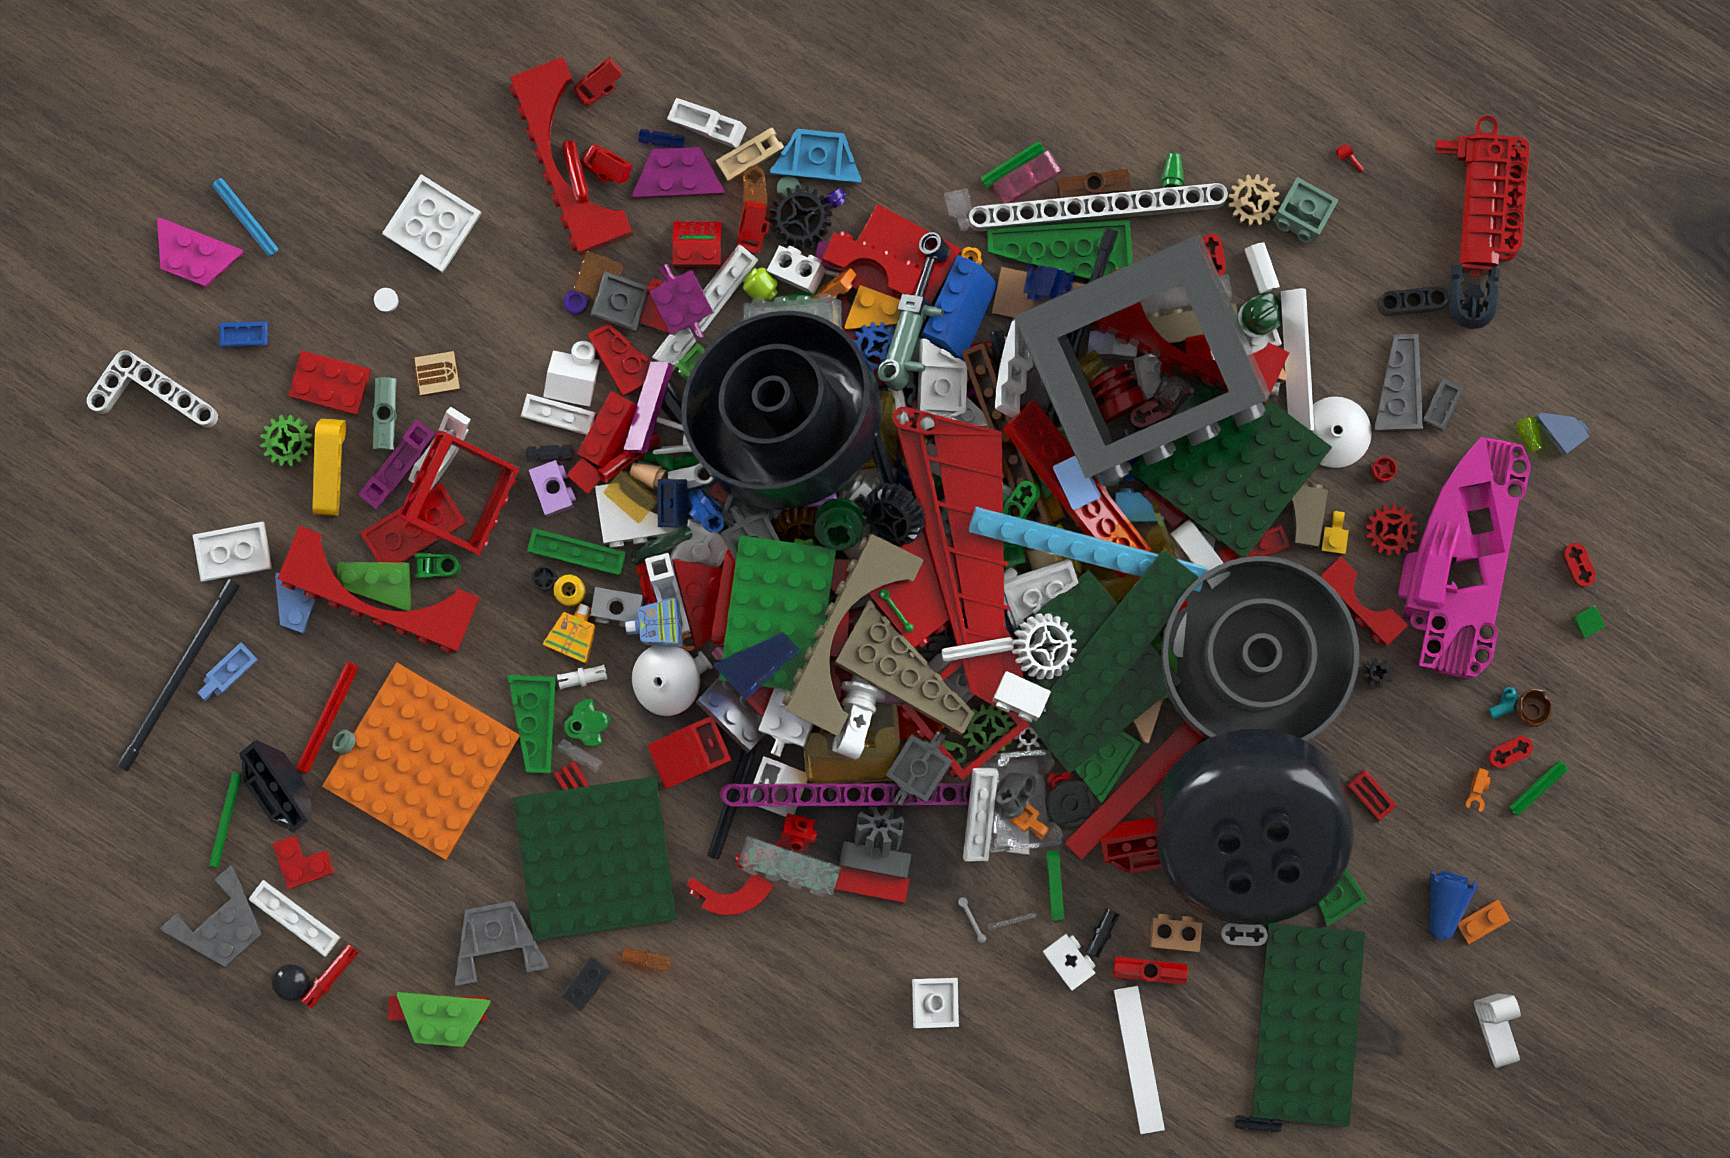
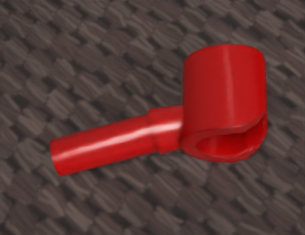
M1342 145L1336 149L1340 160L1348 157L1349 161L1360 173L1364 170L1363 166L1353 155V150L1349 145Z

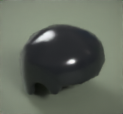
M285 964L275 970L271 979L274 992L278 997L287 1001L300 999L305 995L310 986L307 972L302 967L293 964Z

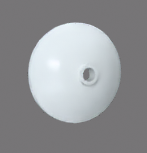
M1328 397L1313 404L1314 431L1312 432L1332 446V449L1320 465L1329 468H1343L1357 462L1367 451L1372 435L1371 424L1365 411L1357 403L1343 397ZM1339 426L1342 430L1341 434H1335L1333 428Z
M652 646L645 650L637 659L632 672V685L637 699L647 710L657 715L672 716L688 709L697 698L700 689V673L693 657L683 648ZM658 677L662 680L661 686L657 683Z

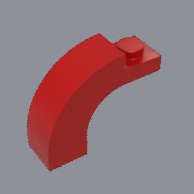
M755 872L752 873L746 884L739 891L727 895L714 892L693 877L687 883V886L690 887L688 891L699 900L702 897L706 898L701 906L702 908L723 915L740 914L753 909L767 897L774 887L772 883Z

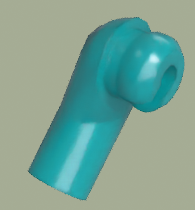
M1506 687L1503 690L1500 704L1489 708V713L1493 720L1514 710L1518 698L1514 688Z

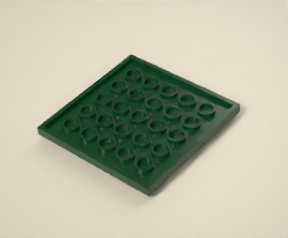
M1201 381L1175 415L1225 393H1223V389L1217 386L1210 387ZM1269 399L1264 405L1266 411L1263 412V416L1240 426L1236 425L1232 415L1217 421L1221 429L1217 436L1194 446L1191 445L1187 435L1173 441L1177 449L1173 451V455L1150 465H1146L1143 456H1141L1129 472L1133 477L1240 558L1249 555L1332 449L1331 445Z
M1089 569L1077 578L1079 582L1077 585L1050 600L1031 616L1035 618L1036 614H1042L1043 616L1051 614L1052 618L1060 617V623H1068L1066 631H1074L1070 635V639L1077 640L1076 643L1071 644V647L1077 650L1076 653H1070L1073 659L1118 605ZM1047 628V631H1050L1051 637L1054 640H1058L1054 632ZM1034 633L1031 636L1029 645L1035 640ZM1150 643L1079 731L1047 705V713L1040 715L1037 721L1032 720V722H1028L1030 727L1069 773L1167 694L1161 672L1160 654ZM1042 644V646L1037 647V649H1047V647L1052 646V644ZM1059 648L1054 653V660H1052L1053 662L1058 656ZM1031 653L1034 660L1040 665H1042V662L1039 661L1038 656L1035 653ZM1169 666L1174 687H1176L1182 680ZM1035 675L1038 685L1047 690L1060 677L1054 675L1052 679H1047L1046 677L1044 679H1037Z
M657 776L513 797L533 941L677 920Z

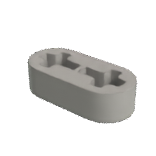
M1228 923L1221 930V938L1230 945L1260 946L1265 943L1268 936L1267 930L1262 925ZM1230 927H1234L1236 932H1242V937L1236 936L1234 941H1230V937L1226 936L1225 933L1230 931ZM1255 928H1258V931L1263 933V937L1258 938V942H1254L1253 937H1246V932H1254Z

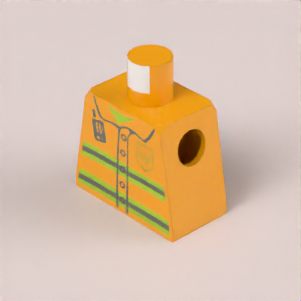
M579 603L574 616L563 612L543 645L587 664L596 630L594 624L587 622L591 608Z

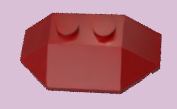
M1154 817L1122 822L1101 838L1105 863L1112 864L1128 873L1162 868L1156 845Z

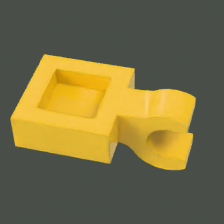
M1333 512L1331 528L1324 527L1321 551L1346 554L1349 530L1342 529L1345 512Z

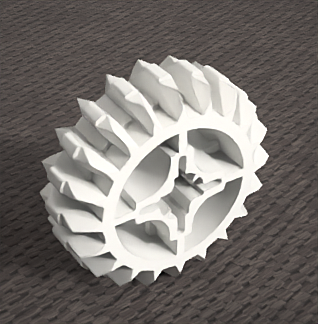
M1036 614L1035 618L1028 617L1027 623L1022 622L1020 624L1022 631L1016 630L1014 632L1019 637L1018 640H1013L1012 642L1014 645H1017V649H1014L1012 653L1019 654L1015 662H1023L1021 670L1027 671L1029 669V676L1036 675L1037 679H1044V677L1052 679L1054 675H1062V670L1069 669L1067 662L1071 663L1074 661L1070 653H1076L1077 650L1072 648L1071 644L1076 643L1077 640L1070 639V635L1074 631H1066L1068 623H1060V617L1052 618L1051 614H1045V616ZM1047 628L1054 632L1058 640H1054L1051 637L1050 631H1047ZM1034 633L1035 640L1029 645L1031 636ZM1042 644H1052V646L1047 647V649H1037V647L1042 646ZM1059 648L1058 656L1053 662L1052 660H1054V653ZM1031 653H1035L1038 656V659L1042 662V665H1040L1034 660Z

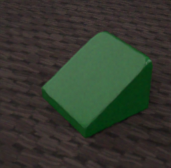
M1595 605L1572 618L1584 639L1605 627Z

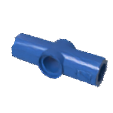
M701 488L690 489L687 492V505L691 509L689 514L710 533L720 531L724 527L723 515L719 511L721 506Z

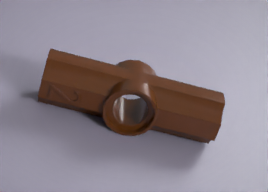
M1128 169L1102 173L1091 172L1087 175L1057 179L1059 198L1131 190ZM1089 180H1097L1100 183V187L1096 190L1090 189L1087 184Z

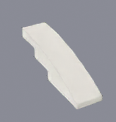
M1016 320L1012 321L1005 342L995 400V409L1011 418L1020 413V395L1026 391L1027 371L1033 367L1032 356Z

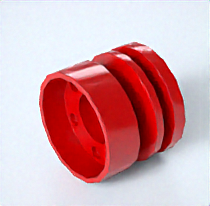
M1129 364L1110 368L1097 375L1089 383L1092 392L1098 389V392L1093 395L1095 400H1104L1099 409L1105 423L1127 414L1148 400L1141 386L1129 388L1128 385L1136 379L1135 374L1123 377L1131 371Z

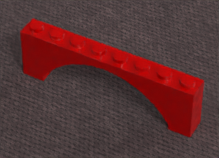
M564 57L511 76L513 84L509 85L513 98L518 97L521 106L517 107L521 119H527L530 126L526 129L530 142L535 141L538 149L534 150L539 164L544 162L547 171L542 173L547 185H553L555 193L551 194L555 206L556 208L559 206L562 208L564 215H561L560 219L564 229L569 228L572 237L568 238L572 250H578L580 256L633 236L624 210L614 211L594 204L589 200L578 202L575 199L573 189L565 182L555 166L550 145L552 119L564 91L568 85L574 84Z
M1137 302L1090 323L1097 332L1102 334L1109 333L1115 336V340L1127 345L1129 343L1136 346L1137 351L1142 354H1152L1158 357V361L1168 366L1172 364L1180 368V372L1187 376L1195 375L1201 378L1204 384L1210 387L1217 386L1223 389V393L1229 392L1216 360L1194 357L1168 343L1148 320L1141 302ZM1268 342L1263 349L1253 353L1271 393L1290 352Z
M299 525L277 578L282 581L281 586L295 591L296 587L305 590L303 595L317 600L318 596L327 599L326 604L340 609L341 605L350 608L348 613L362 618L363 614L372 617V623L382 627L386 623L395 626L393 631L407 636L408 632L417 635V641L427 645L430 644V641L440 644L438 649L452 654L453 650L458 652L480 599L479 597L456 589L455 594L447 599L419 610L389 611L370 606L350 594L335 577L324 554L321 543L323 535Z

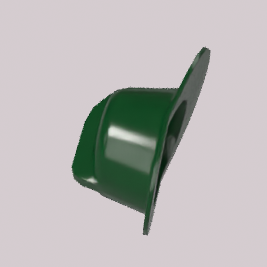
M1262 293L1246 302L1238 312V320L1243 332L1252 338H1260L1278 328L1282 324L1280 300L1271 293Z

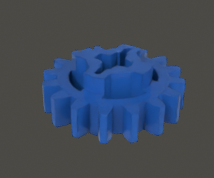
M871 322L870 329L863 325L861 327L863 333L856 331L854 336L858 340H853L861 352V343L863 338L865 339L866 349L861 353L872 371L877 369V372L880 364L886 360L887 348L891 345L893 338L891 333L893 327L890 326L886 330L884 329L883 322H881L879 327H876L875 323ZM875 333L882 334V335H884V336H886V337H884V338L877 337V336L875 335ZM884 344L879 352L872 351L869 353V351L874 345L878 346ZM868 359L877 360L878 364L871 363Z

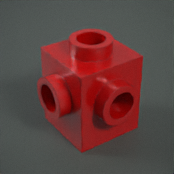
M787 813L778 846L806 853L809 844L814 845L817 835V831L813 830L815 820Z

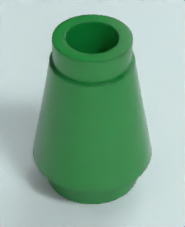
M1170 153L1167 155L1161 177L1163 188L1182 187V184H1184L1180 154Z

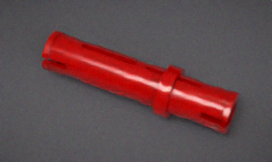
M654 431L647 452L661 442L659 436ZM624 451L608 464L598 469L597 474L603 482L607 483L637 459L644 458L646 453H628Z
M347 943L345 948L322 975L313 980L314 984L300 1000L312 1009L324 993H328L331 990L329 987L359 952Z

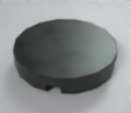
M1075 779L1063 780L1055 784L1049 791L1046 798V809L1050 817L1058 824L1065 827L1078 826L1084 823L1089 818L1088 816L1091 811H1093L1094 796L1089 787L1082 781Z

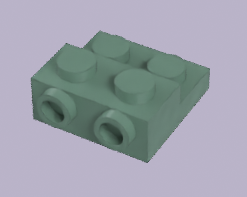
M1297 177L1273 221L1280 230L1285 232L1290 230L1297 234L1301 242H1312L1314 244L1335 208L1338 199Z

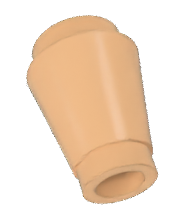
M633 463L630 476L656 489L658 488V479L667 478V471L663 470L662 466Z

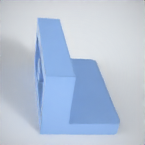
M1076 456L1053 466L1073 510L1101 498L1092 476L1085 478Z

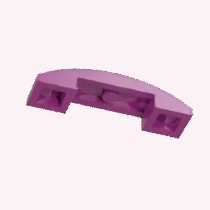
M416 419L402 437L403 440L375 476L369 479L358 495L375 509H378L411 471L436 434Z

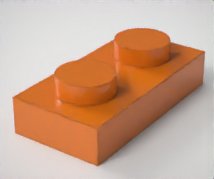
M849 268L820 287L811 301L814 304L820 302V305L821 302L831 303L839 293L845 294L853 286L851 282L856 276L855 272Z
M1497 899L1463 918L1458 925V929L1466 943L1470 944L1511 920Z

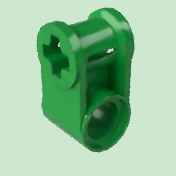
M415 554L417 559L416 579L453 578L461 572V562L452 555ZM448 560H453L455 564L451 572H445L444 564Z

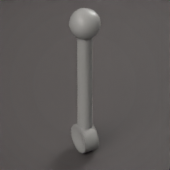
M965 897L960 898L958 903L964 908L978 936V943H985L986 936L981 933L967 905L968 900Z

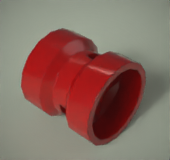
M1389 457L1377 459L1370 468L1372 478L1379 483L1390 481L1397 472L1395 461Z

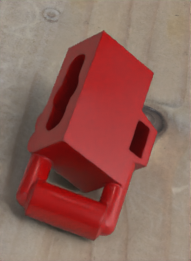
M608 57L574 86V92L583 105L591 106L603 95L607 96L615 90L614 81L622 76V70ZM584 85L593 94L591 98L583 89Z
M597 144L591 145L581 160L583 167L597 174V178L605 183L615 181L618 184L627 182L633 166L620 156L615 155L608 149H603Z
M745 201L738 229L737 246L739 244L753 254L761 252L764 236L768 234L770 222L765 217L767 208L764 203ZM744 240L757 241V244L746 242Z

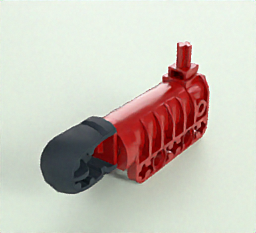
M1489 115L1479 118L1475 126V135H1459L1457 141L1436 139L1435 154L1456 155L1455 161H1464L1463 167H1467L1459 264L1452 266L1451 277L1454 281L1450 283L1449 309L1454 321L1461 327L1468 329L1483 328L1494 318L1498 301V285L1496 282L1499 280L1500 274L1497 266L1499 261L1514 259L1523 242L1529 143L1521 137L1497 135L1498 123L1494 117ZM1481 122H1491L1493 125L1492 132L1484 133L1481 131ZM1516 155L1519 156V158L1516 161L1511 160V158L1515 159ZM1513 166H1515V168L1520 167V171L1517 170V169H1510V168L1513 167ZM1510 174H1515L1518 178H1513ZM1508 181L1511 182V183H1515V184L1518 183V184L1515 185V186H1513V184H1512V185H1508ZM1517 190V193H1513V199L1512 197H1509V194H1511L1512 191ZM1512 200L1516 202V205L1508 209V206L1512 205ZM1506 220L1514 222L1515 226L1509 225ZM1513 237V240L1510 239L1509 245H1508V244H1505V241H1507L1509 238ZM1462 273H1470V277L1479 278L1480 274L1488 275L1485 286L1487 288V296L1483 300L1482 305L1479 302L1480 297H1484V293L1480 290V285L1469 284L1468 289L1461 293V285L1464 281ZM1467 296V303H1464L1461 309V303L1464 297Z

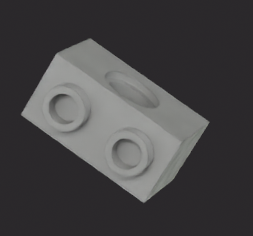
M595 587L590 616L596 618L595 622L609 624L610 620L617 621L620 627L626 628V621L639 619L638 608L643 606L644 596ZM616 602L623 604V611L619 615H614L610 611L612 604Z

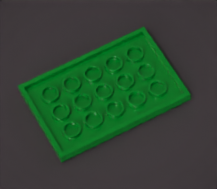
M739 536L719 680L793 690L796 684L793 682V678L799 668L803 669L806 660L803 659L809 646L814 647L817 641L814 635L819 625H824L827 619L825 613L829 605L836 556L835 549Z

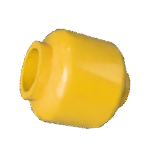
M571 574L564 575L555 582L554 595L562 605L568 607L576 606L584 599L586 594L585 585L577 576Z

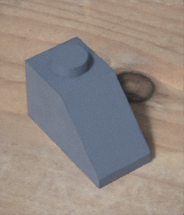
M1540 413L1534 418L1562 456L1590 437L1587 433L1589 431L1583 421H1578L1575 417Z

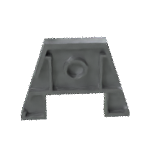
M230 865L215 879L231 899L198 929L193 931L179 914H175L160 928L163 932L224 967H227L263 935L233 865Z
M514 901L465 910L455 986L478 982L474 956L522 947L527 972L549 968L536 941H533V935Z

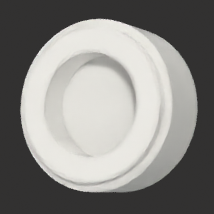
M382 288L376 292L374 303L380 311L388 313L396 309L399 299L394 290Z
M587 341L575 343L571 350L572 360L578 365L591 364L595 359L594 346Z

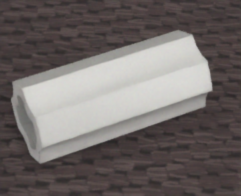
M1258 243L1245 248L1244 251L1259 293H1269L1278 289L1280 285L1265 243Z

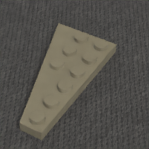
M869 600L834 664L957 734L962 735L974 712L942 681L941 676L928 666V662L903 635H900L892 627L891 622L885 616L883 617Z

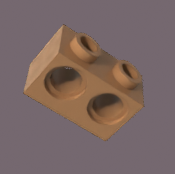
M1158 914V918H1152L1150 947L1200 952L1202 923H1198L1196 917L1182 916V921L1172 920L1173 915ZM1162 924L1168 925L1171 931L1169 937L1165 939L1158 935V928ZM1185 927H1191L1194 930V938L1190 941H1186L1182 937V930Z

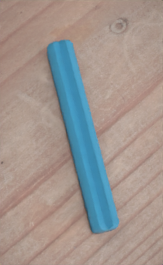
M222 178L216 180L212 187L269 257L276 254L278 247Z

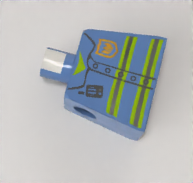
M676 598L639 607V619L626 621L627 635L640 634V640L645 645L683 647L680 604Z

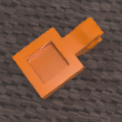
M1481 768L1475 770L1469 791L1470 794L1465 801V808H1470L1471 802L1477 801L1479 805L1477 812L1483 811L1485 804L1481 794L1483 790L1487 791L1491 777H1488V770Z
M1028 803L1024 812L1019 817L1014 819L1005 818L1023 833L1030 829L1040 840L1046 836L1049 830L1048 827L1037 820L1040 813Z

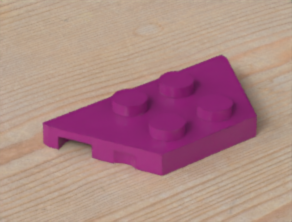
M700 147L652 149L632 195L633 199L723 195L724 189Z

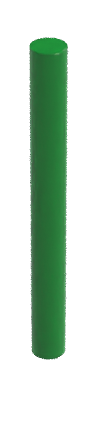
M232 772L209 866L219 867L242 776L240 773Z

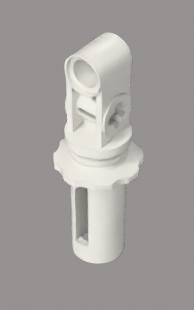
M853 675L851 681H844L841 686L847 692V696L842 703L844 706L843 711L849 715L846 719L848 721H845L839 736L836 735L834 738L832 750L857 760L864 749V741L871 716L876 712V701L885 700L886 693Z

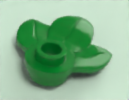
M585 699L574 707L573 715L564 723V731L568 737L579 739L586 746H598L602 744L599 732L608 727L611 718L604 712L594 711L593 699ZM573 723L580 725L579 731L573 729Z

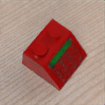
M674 221V269H720L722 267V221Z

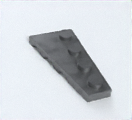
M1395 334L1391 345L1374 431L1421 430L1423 426L1419 334Z

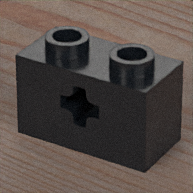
M590 957L562 997L582 1011L612 971L594 957Z

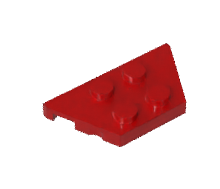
M675 558L672 559L694 647L699 648L712 637L723 567L688 562Z

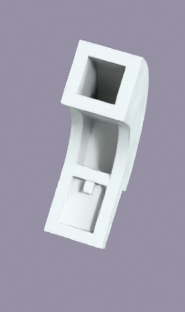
M450 407L444 415L439 430L464 441L471 419ZM431 444L413 466L408 479L412 483H414ZM450 445L430 490L443 475L459 448Z
M669 553L645 559L657 601L676 598L680 604L682 634L691 632Z

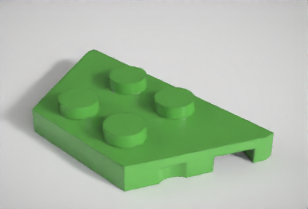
M397 992V998L415 1043L464 1047L491 1004V1000Z

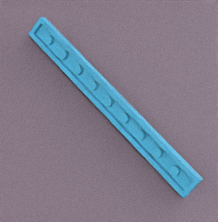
M975 507L968 528L971 533L1137 576H1142L1159 555ZM1177 559L1198 577L1207 572L1205 566ZM1203 582L1194 590L1200 592Z

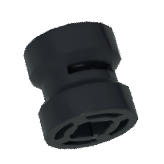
M548 566L536 568L532 573L533 584L539 590L545 592L554 589L555 582L558 579L553 569Z

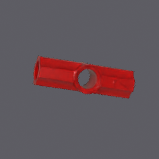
M1115 956L1113 977L1186 985L1188 964ZM1147 964H1153L1157 969L1155 976L1152 978H1148L1144 974V967Z

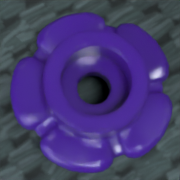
M837 188L829 193L825 200L827 203H830V206L832 205L833 208H837L846 201L844 197L847 193H843L841 188Z

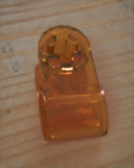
M750 166L745 170L743 176V207L745 201L764 203L767 208L764 171L758 166ZM752 173H756L757 177H761L757 179V183H752V180L748 179Z

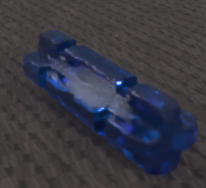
M641 129L638 139L640 143L648 144L651 142L653 145L666 147L673 145L674 148H684L685 145L684 135L675 134V136H672V133L653 131L652 133L646 129Z

